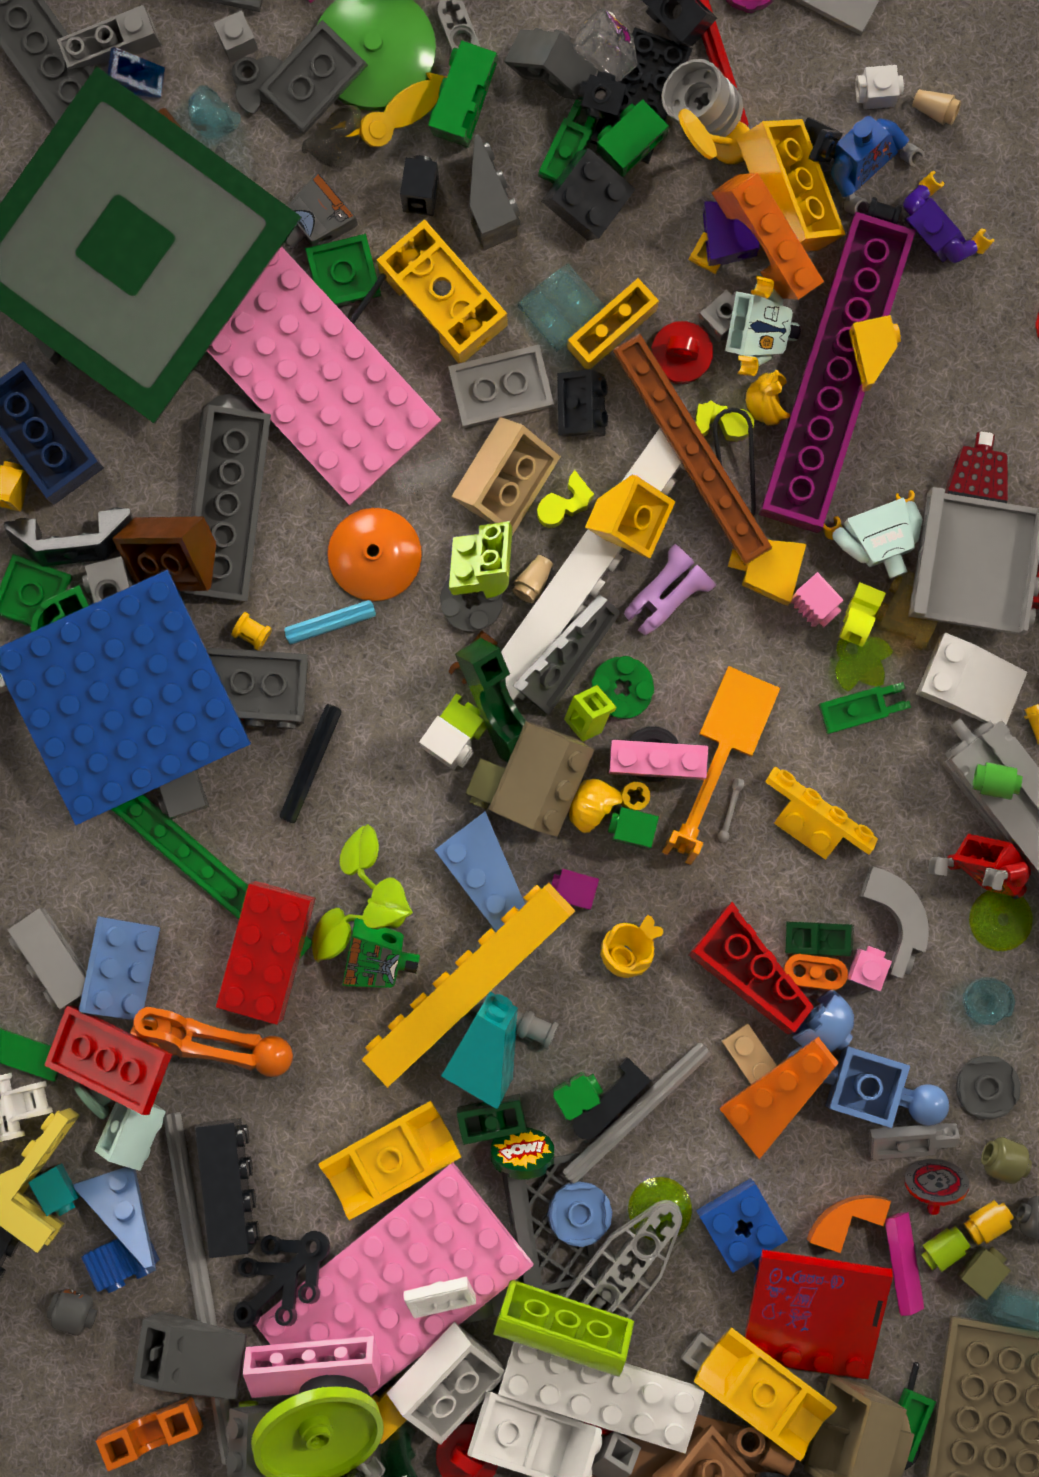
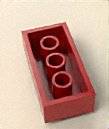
M258 881L249 883L216 1008L276 1025L284 1019L316 897Z

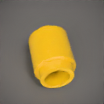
M993 1200L969 1215V1220L963 1224L978 1246L983 1242L987 1244L1012 1228L1010 1221L1014 1217L1004 1202L998 1205Z

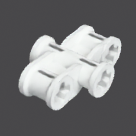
M12 1073L0 1075V1142L25 1136V1131L20 1128L19 1120L53 1112L52 1107L48 1106L44 1089L47 1086L46 1081L12 1090L10 1083Z

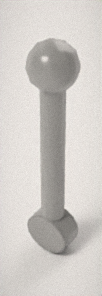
M735 778L733 781V793L724 825L717 834L720 842H727L730 838L728 830L739 792L744 787L743 779Z

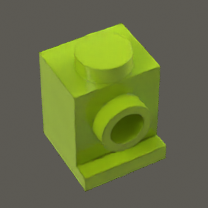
M596 685L573 696L564 720L581 741L584 742L602 733L610 713L615 712L617 707L600 687Z
M456 693L440 717L470 737L471 741L473 738L480 740L487 728L483 719L480 718L479 709L469 702L465 706L460 704L462 697Z

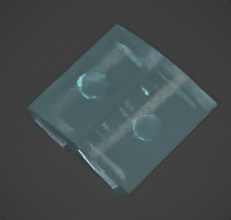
M569 263L544 280L517 304L519 309L556 352L567 345L568 339L605 307Z

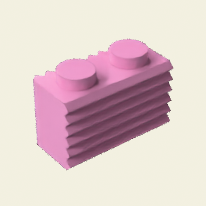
M817 572L795 592L790 604H794V608H799L798 613H803V617L807 618V622H811V627H816L820 623L824 628L841 612L838 606L843 599Z

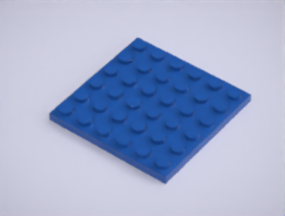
M168 569L0 646V673L75 825L251 744Z

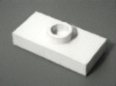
M463 1277L446 1282L439 1281L429 1286L404 1291V1301L413 1318H419L475 1305L476 1294L468 1278Z

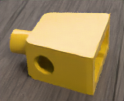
M768 540L772 549L745 566L735 549L732 548L728 567L745 571L742 586L783 605L788 606L791 603L806 544Z

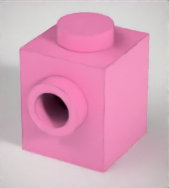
M868 946L866 951L857 949L848 972L847 980L876 991H881L892 961L884 958L886 952Z

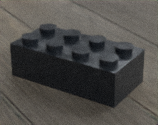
M242 1118L203 1122L195 1127L209 1258L249 1254L255 1247L256 1241L260 1240V1228L258 1221H253L252 1211L253 1208H256L257 1203L255 1189H249L248 1182L249 1176H253L251 1156L246 1157L245 1146L249 1144L248 1125H242Z

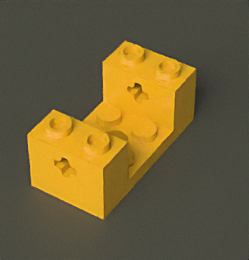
M425 219L377 259L379 273L386 275L387 278L385 280L399 296L403 293L439 333L440 343L458 363L466 362L508 326L507 312ZM442 280L447 281L451 285L450 292L444 296L437 295L433 291L434 284Z

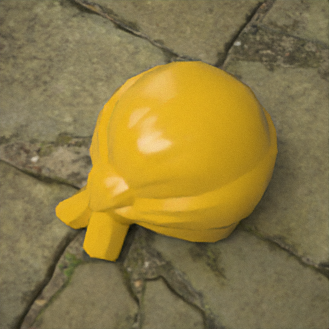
M775 370L773 373L767 372L760 375L757 380L750 384L746 392L745 401L749 412L755 420L763 422L767 426L778 425L782 420L790 417V413H787L779 403L778 393L782 392V387L787 381L778 370Z
M647 915L640 927L631 923H619L606 933L601 943L600 955L603 964L612 974L618 977L632 978L642 975L650 967L654 958V938L663 935V929L659 926H654L655 921L652 916Z

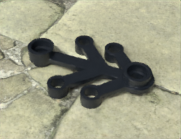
M310 1231L301 1240H284L272 1235L265 1236L262 1239L261 1250L267 1255L275 1256L280 1252L298 1253L289 1263L258 1262L256 1259L248 1257L243 1258L239 1262L238 1272L243 1277L253 1278L257 1275H271L275 1277L250 1301L240 1302L235 1307L233 1317L238 1326L244 1328L256 1327L262 1316L261 1309L282 1288V1306L277 1309L275 1320L281 1326H292L297 1320L295 1304L298 1273L305 1266L306 1280L305 1284L298 1290V1297L301 1302L307 1304H314L319 1300L320 1289L318 1288L320 1262L325 1260L330 1253L329 1239L324 1233L319 1231ZM274 1240L275 1248L270 1251L268 1248L269 1242ZM315 1241L317 1248L311 1253L310 1245ZM248 1262L252 1263L250 1273H247L245 1269ZM311 1288L313 1295L308 1300L306 1298V1291ZM246 1308L248 1316L243 1320L242 1311ZM286 1310L290 1313L287 1322L283 1320V1313Z

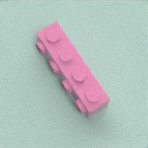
M374 1336L246 1347L243 1377L251 1398L299 1394V1390L305 1382L323 1375L350 1377L362 1383L366 1388L380 1387L381 1357Z

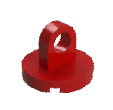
M676 321L664 326L656 334L651 346V352L670 382L689 384L699 379L708 371L713 358V344L708 333L699 325L688 321Z
M461 1423L441 1445L438 1443L436 1465L442 1477H493L496 1474L498 1465L467 1455L476 1423Z

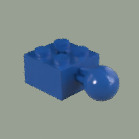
M751 1178L696 1210L732 1273L750 1262L754 1264L758 1271L762 1249L771 1251L788 1241L760 1190ZM741 1219L745 1223L749 1222L747 1229L744 1231L736 1230L738 1228L737 1222ZM756 1271L755 1276H754V1286H755L757 1271Z

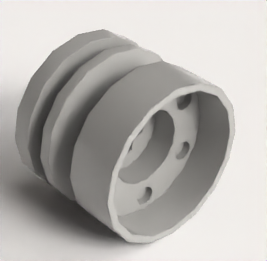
M692 59L680 64L671 72L664 83L661 94L663 108L680 126L678 114L680 110L685 108L701 121L709 134L723 137L730 134L741 119L743 111L741 94L713 63L705 59Z

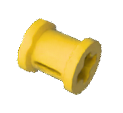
M244 612L234 626L231 636L242 638L252 644L255 650L260 651L270 636L272 628L261 625L249 618V613Z
M631 782L621 790V806L624 808L641 810L650 801V791L641 782ZM637 789L640 791L639 798L642 799V802L637 801L631 804L629 802L631 797L627 792H633Z

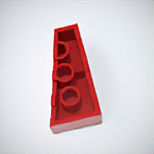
M731 902L720 913L688 956L787 1035L795 1033L814 1006L790 975L783 970L773 953L762 943L752 926L741 916L735 904Z

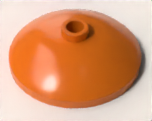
M367 508L352 513L336 527L328 546L329 568L336 582L350 595L366 601H383L401 594L412 584L421 565V545L416 531L405 518L387 509ZM376 546L379 548V553L377 556L371 557L367 553L368 549Z

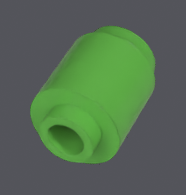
M988 762L985 765L977 764L972 789L980 791L982 795L1011 800L1013 794L1019 795L1023 776L1017 775V768Z

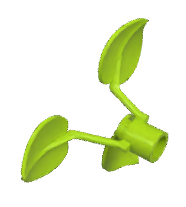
M369 824L360 827L347 840L342 848L339 861L343 873L349 876L357 873L373 890L371 898L368 899V905L363 915L348 914L345 916L342 909L334 908L321 917L312 938L313 957L318 963L322 960L336 957L346 948L351 937L349 922L355 921V918L362 919L365 925L371 929H380L387 926L396 929L402 925L406 917L413 914L406 900L404 889L398 880L390 877L375 885L365 875L364 869L374 865L379 851L376 832Z

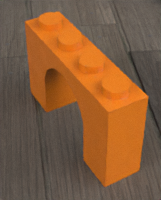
M758 173L735 175L711 192L726 218L738 219L743 222L763 247L770 266L760 273L764 278L774 281V289L782 299L799 300L824 282Z

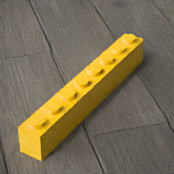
M550 883L542 889L536 885L523 897L527 903L519 911L515 906L500 919L504 925L497 932L492 928L489 929L478 940L481 947L477 951L472 953L468 949L455 962L459 968L451 975L445 971L432 983L436 989L429 996L423 992L410 1004L413 1011L406 1018L400 1014L387 1026L391 1032L385 1038L377 1035L365 1047L369 1053L361 1060L387 1088L575 912Z

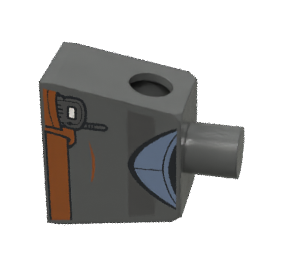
M319 172L311 178L287 205L299 214L302 219L285 243L292 249L305 238L312 247L322 245L358 225L356 216Z

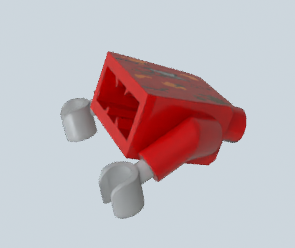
M973 834L966 836L955 854L948 855L947 858L931 857L928 874L947 876L948 868L950 870L963 869L982 888L1009 895L1012 899H1019L1026 893L1027 887L1025 884L1031 875L1030 867L1012 843Z

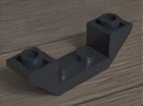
M116 507L107 511H98L99 533H81L77 536L69 537L51 536L42 539V532L36 518H18L15 521L4 522V528L12 544L44 567L106 560L117 549L113 538L133 519L130 508Z

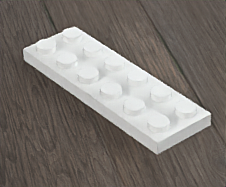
M513 1342L498 1395L686 1454L705 1390L700 1386L625 1363L620 1377Z

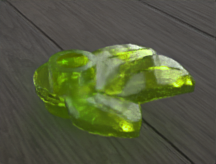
M879 637L867 638L863 647L856 645L858 648L856 654H849L846 647L851 642L840 638L836 646L837 655L840 659L835 667V674L842 688L850 691L855 687L858 680L870 686H882L884 684L885 672L881 660L886 659L893 653L889 644Z

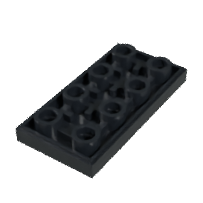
M635 27L631 35V45L628 43L615 79L617 82L626 84L619 117L617 119L605 115L604 120H599L591 143L597 145L599 141L597 137L600 132L608 125L614 127L621 120V113L630 104L636 106L642 99L666 121L668 114L663 108L661 97L664 83L674 69L680 64L689 61L693 48L682 44L678 45L674 41ZM654 149L641 161L649 164Z

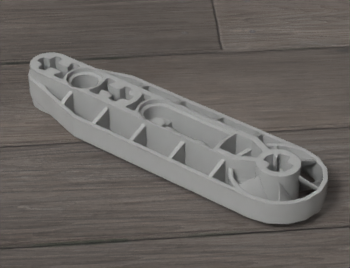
M670 1200L659 1201L611 1233L567 1289L563 1297L568 1298L583 1279L591 1287L579 1302L588 1305L597 1293L600 1296L597 1297L592 1307L600 1309L608 1301L609 1304L604 1311L613 1313L618 1307L627 1313L624 1317L630 1319L663 1276L682 1224V1213L678 1205ZM668 1212H671L672 1222L665 1220L660 1226L659 1234L656 1228L660 1224V1213L666 1215ZM642 1220L636 1229L632 1228V1226ZM626 1231L631 1235L616 1255L606 1249L611 1241ZM643 1236H649L655 1241V1245L651 1249L644 1250L638 1246L637 1241ZM671 1239V1241H670V1243H669V1246H668V1249H667L666 1254H665V1253L662 1251V1249L666 1246V1244H667V1243L669 1242V1240ZM633 1252L636 1258L632 1263V1273L630 1271H625L624 1274L621 1273L620 1264L627 1266L632 1260ZM603 1254L610 1260V1263L595 1280L586 1273L600 1255ZM659 1257L663 1260L660 1271L650 1283L642 1275L655 1258ZM638 1282L646 1287V1289L630 1308L623 1302V1299Z

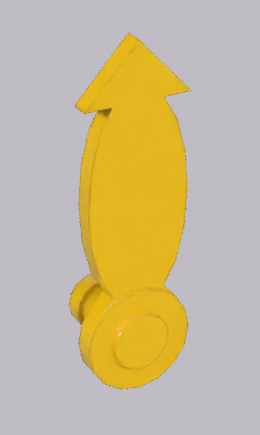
M427 72L426 75L429 80L414 83L403 89L392 98L384 112H371L365 115L359 125V135L362 140L371 147H381L391 140L394 128L408 126L425 116L437 103L442 80L444 77L447 78V76Z

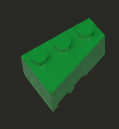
M462 40L458 48H453L449 59V66L451 68L447 78L444 77L438 94L439 98L432 110L428 123L433 136L469 148L499 60L497 52Z

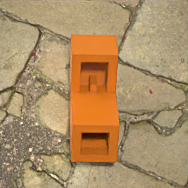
M859 1195L838 1201L817 1218L809 1231L807 1240L812 1244L841 1253L852 1216L884 1226L891 1201L874 1195Z

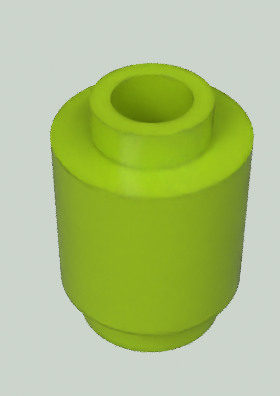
M954 1226L951 1229L945 1228L923 1244L922 1247L925 1252L921 1256L932 1271L938 1268L943 1272L965 1256V1251L971 1246L960 1230Z

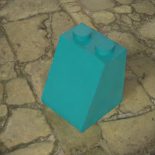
M489 992L441 1077L498 1109L513 1080L518 1007L512 1005L510 999L501 994L495 995Z

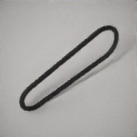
M739 408L724 409L715 417L712 426L716 457L722 465L717 434V424L720 418L730 412L741 414L748 424L751 514L754 517L756 513L753 424L745 411Z

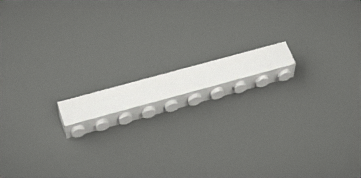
M660 428L623 480L632 474L637 475L665 495H668L678 481L673 478L679 468L683 470L685 468ZM587 530L510 638L501 653L510 672V675L506 677V686L513 702H515L517 697L521 700L525 698L513 685L566 630L570 622L574 621L587 608L583 605L590 595L594 598L598 595L606 583L602 580L604 574L608 569L614 572L622 561L623 556L619 554L623 549L622 547L608 542Z

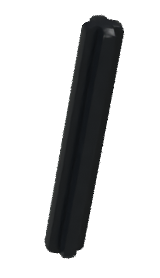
M327 704L323 710L280 812L282 820L295 823L342 713L341 709L334 705Z

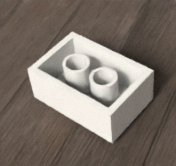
M454 1322L386 1394L402 1417L441 1445L484 1400L486 1392H491L502 1381L505 1368L486 1346Z

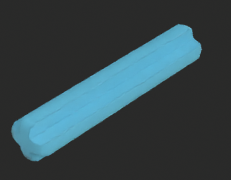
M367 600L288 626L284 629L289 644H294L372 618L376 615L372 601Z

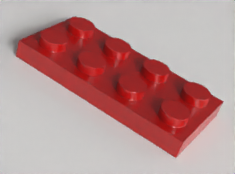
M67 1005L44 1066L141 1115H150L172 1053L98 1017L80 1012L79 1008Z

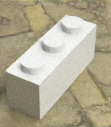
M439 716L436 717L419 742L425 751L452 770H455L458 765L463 768L473 755L470 737Z

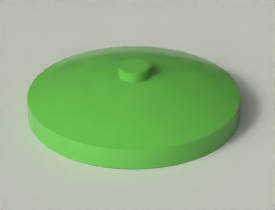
M336 0L325 10L317 25L323 20L368 64L337 98L351 107L368 111L385 110L388 103L399 92L414 83L428 80L429 78L426 73H432L436 59L434 31L424 11L413 0Z

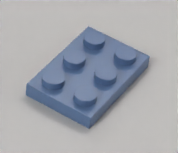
M98 916L79 1007L80 1012L134 1020L139 1010L145 1006L160 927Z

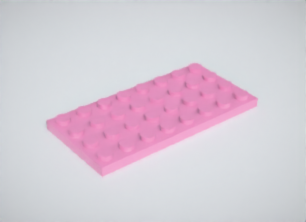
M283 247L277 252L207 350L264 413L271 414L270 420L350 506L442 421Z
M452 1162L319 1269L318 1288L320 1289V1298L316 1303L307 1304L300 1301L298 1290L305 1284V1281L297 1287L295 1304L297 1320L292 1326H281L276 1322L275 1313L282 1306V1300H280L260 1317L256 1326L270 1345L374 1336L381 1357L380 1387L367 1388L371 1396L425 1353L454 1322L460 1325L508 1287L510 1281L518 1279L533 1267L534 1263L454 1162ZM463 1277L468 1278L476 1294L475 1305L413 1318L404 1301V1291L429 1286L439 1281L446 1282ZM311 1288L306 1291V1298L309 1300L313 1295ZM288 1310L283 1313V1320L285 1322L290 1317Z

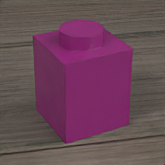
M562 869L561 875L554 873L551 885L570 905L591 910L599 879Z

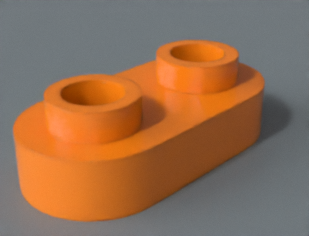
M796 954L791 956L783 967V970L790 975L799 988L821 991L834 989L837 991L844 986L848 979V970L845 964L835 958ZM794 967H802L804 969V976L797 977L793 972ZM826 971H833L836 979L828 981L825 977Z

